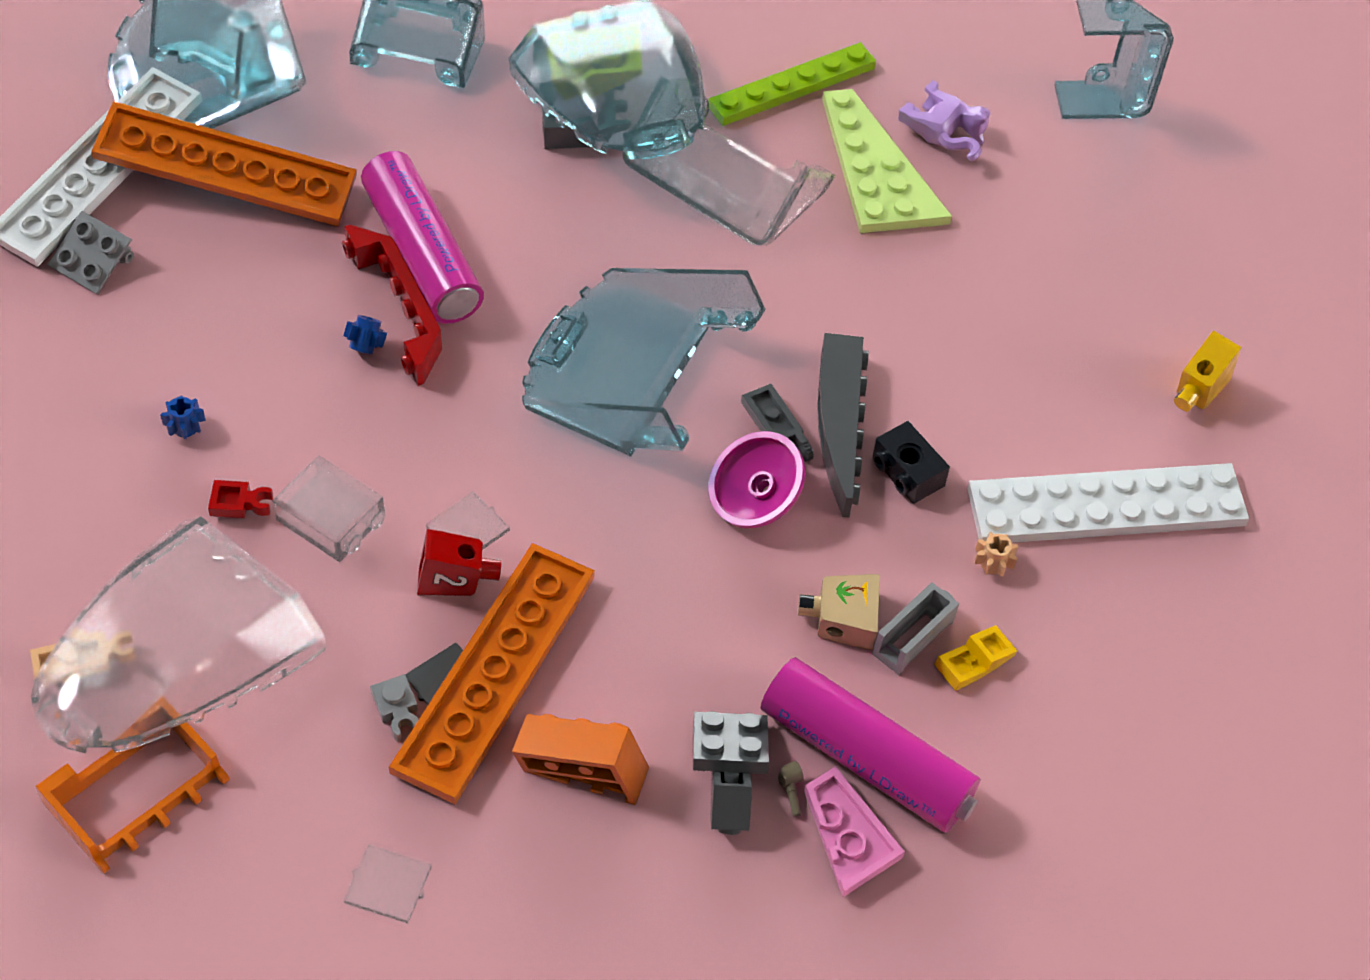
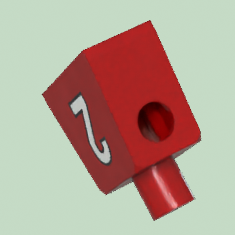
M427 529L419 562L417 595L472 596L476 592L479 579L499 581L501 560L482 558L483 542L480 539Z

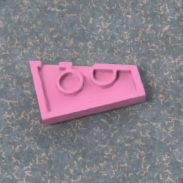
M836 766L806 784L804 792L842 897H845L903 859L905 851Z

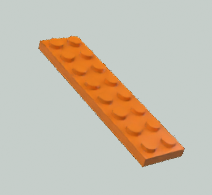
M115 101L110 106L91 151L93 159L338 227L357 176V169Z
M532 543L389 765V773L456 805L595 577V570Z

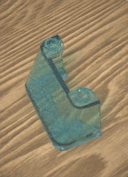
M153 0L149 57L158 61H164L166 55L177 56L178 62L181 64L196 62L227 77L226 94L236 99L271 91L275 88L276 73L260 21L254 17L253 13L238 10L219 0Z
M363 0L350 46V64L361 67H373L379 60V53L434 64L436 76L444 84L465 88L485 41L483 3L481 0Z

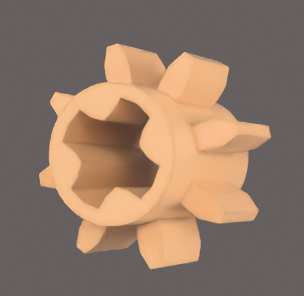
M989 532L987 541L980 539L977 541L975 548L977 554L974 563L981 564L986 575L988 573L999 574L1002 577L1006 567L1010 569L1015 568L1018 559L1015 556L1018 545L1012 544L1007 534H993Z

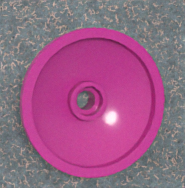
M759 431L740 437L720 454L711 470L708 492L714 510L726 522L740 528H758L773 523L791 509L801 494L805 481L804 459L794 443L779 433Z

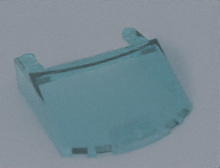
M611 268L602 274L604 280L593 289L585 286L579 292L581 299L572 307L565 305L540 336L528 360V364L531 367L529 374L523 376L522 384L525 387V395L522 396L523 405L533 413L629 456H632L636 448L683 451L689 441V434L684 426L673 424L668 412L661 406L709 327L714 331L724 328H738L741 332L750 331L756 326L766 309L749 272L746 270Z

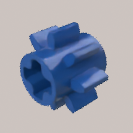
M358 315L354 323L347 321L343 336L347 337V340H351L349 348L367 354H373L374 348H383L387 333L380 329L382 322L363 315Z
M181 395L165 403L167 412L161 413L160 416L162 424L167 426L170 436L176 434L186 439L196 432H201L199 422L206 421L204 410L199 408L196 398L190 400Z

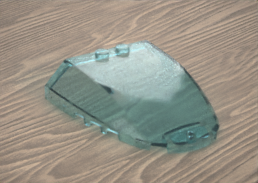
M637 0L620 5H605L598 10L576 12L569 17L535 24L508 58L510 73L528 98L534 104L539 102L547 116L553 114L557 117L561 128L569 126L575 131L577 139L604 154H607L610 148L624 151L627 159H648L668 155L684 149L693 143L695 132L698 129L703 130L704 85L700 63L694 46L679 20L651 0Z

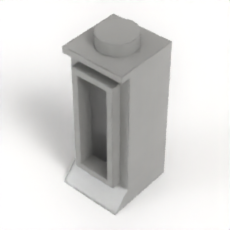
M931 582L878 632L872 655L900 676L905 667L949 624L951 625L954 622L959 603L949 592L941 590ZM924 615L932 619L901 650L893 645Z

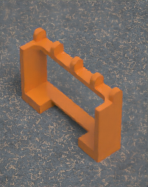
M163 695L131 717L136 729L134 734L77 774L67 763L35 786L42 803L103 874L110 869L105 858L124 844L134 852L139 848L138 843L134 839L135 836L155 821H158L163 828L169 826L171 822L165 814L186 798H189L195 805L200 803L202 798L197 790L216 777L222 784L230 780L226 771L220 766L217 754ZM169 728H172L206 766L107 841L96 845L63 805Z

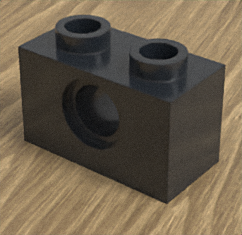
M909 421L876 438L872 456L876 467L880 471L885 472L894 482L897 491L902 495H906L913 504L945 487L950 466Z

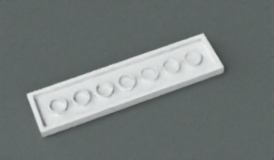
M152 67L117 102L184 120L203 100L200 92ZM108 111L0 216V245L38 267L61 244L80 212L84 211L90 215L134 171L133 169L92 158V148Z
M1232 463L969 481L967 487L978 538L987 541L989 532L993 534H1007L1011 542L1014 543L1246 526L1249 520Z

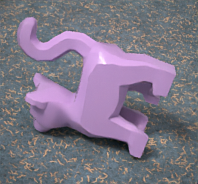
M932 80L925 87V91L929 96L924 104H922V108L926 112H921L920 109L914 107L915 105L909 102L899 110L898 120L912 128L928 143L940 145L951 151L968 149L970 152L967 154V160L970 161L976 160L981 155L982 148L980 145L984 142L983 133L988 127L991 115L987 108L968 106L958 97L938 90V83ZM958 127H962L972 138H951L950 136Z

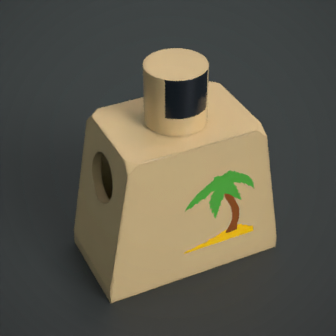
M880 574L826 576L822 580L820 596L800 594L798 615L818 617L817 635L822 639L873 650L878 633Z

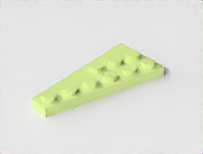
M853 89L823 91L822 101L859 232L869 233L950 225L952 215Z

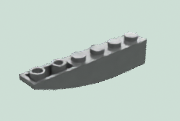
M824 333L817 400L818 432L823 461L831 489L842 517L849 518L852 504L858 505L860 496V484H854V477H860L862 457L856 456V449L862 450L864 430L858 429V422H864L865 403L859 401L860 396H865L867 377L861 376V370H867L869 351L863 350L864 337Z

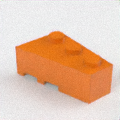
M527 714L512 750L513 755L524 772L567 785L570 779L592 785L591 792L602 795L604 789L626 795L624 802L633 805L637 803L649 770V765L630 728L616 722L602 724L591 722L584 718L571 720L558 718L552 714H543L542 716Z

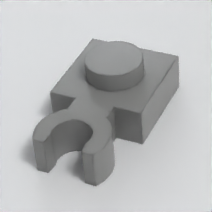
M405 674L370 686L371 694L382 722L385 723L392 720V735L397 742L402 741L400 729L403 726L414 728L419 720L412 714L418 711V707Z

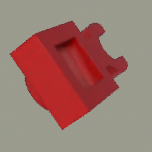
M214 480L208 505L209 515L245 518L246 510H252L256 515L268 516L271 513L270 505L259 502L261 500H273V491L269 487H258L251 491L249 482Z

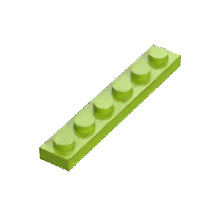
M859 42L708 99V108L720 124L725 126L874 70L876 60L865 46Z

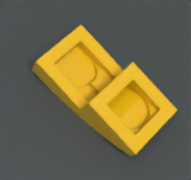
M994 625L971 635L965 645L938 656L934 665L952 688L957 691L994 671L1014 657L1018 651L997 625Z

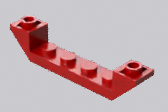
M351 224L344 226L346 240L342 241V247L347 259L353 258L358 270L379 263L383 274L388 273L390 276L389 282L395 296L400 295L402 299L401 306L407 320L412 318L414 322L413 328L416 337L404 341L405 355L401 356V362L407 375L412 374L417 385H422L425 383L442 351L441 329L393 238Z

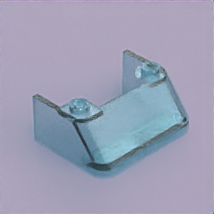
M1076 0L1084 36L1120 35L1112 63H1100L1092 66L1087 71L1084 81H1055L1054 86L1062 119L1140 118L1147 115L1152 110L1174 41L1170 25L1134 0Z

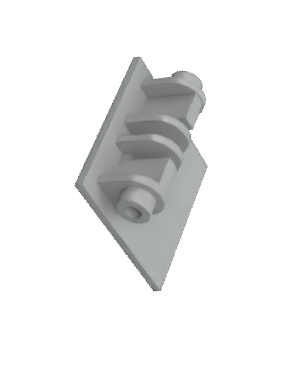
M81 211L49 261L48 266L98 294L118 262L129 263L132 261L134 253L129 246L132 239Z

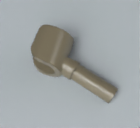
M794 761L781 768L778 780L780 785L784 789L786 788L793 817L802 815L795 784L803 781L804 775L798 762Z

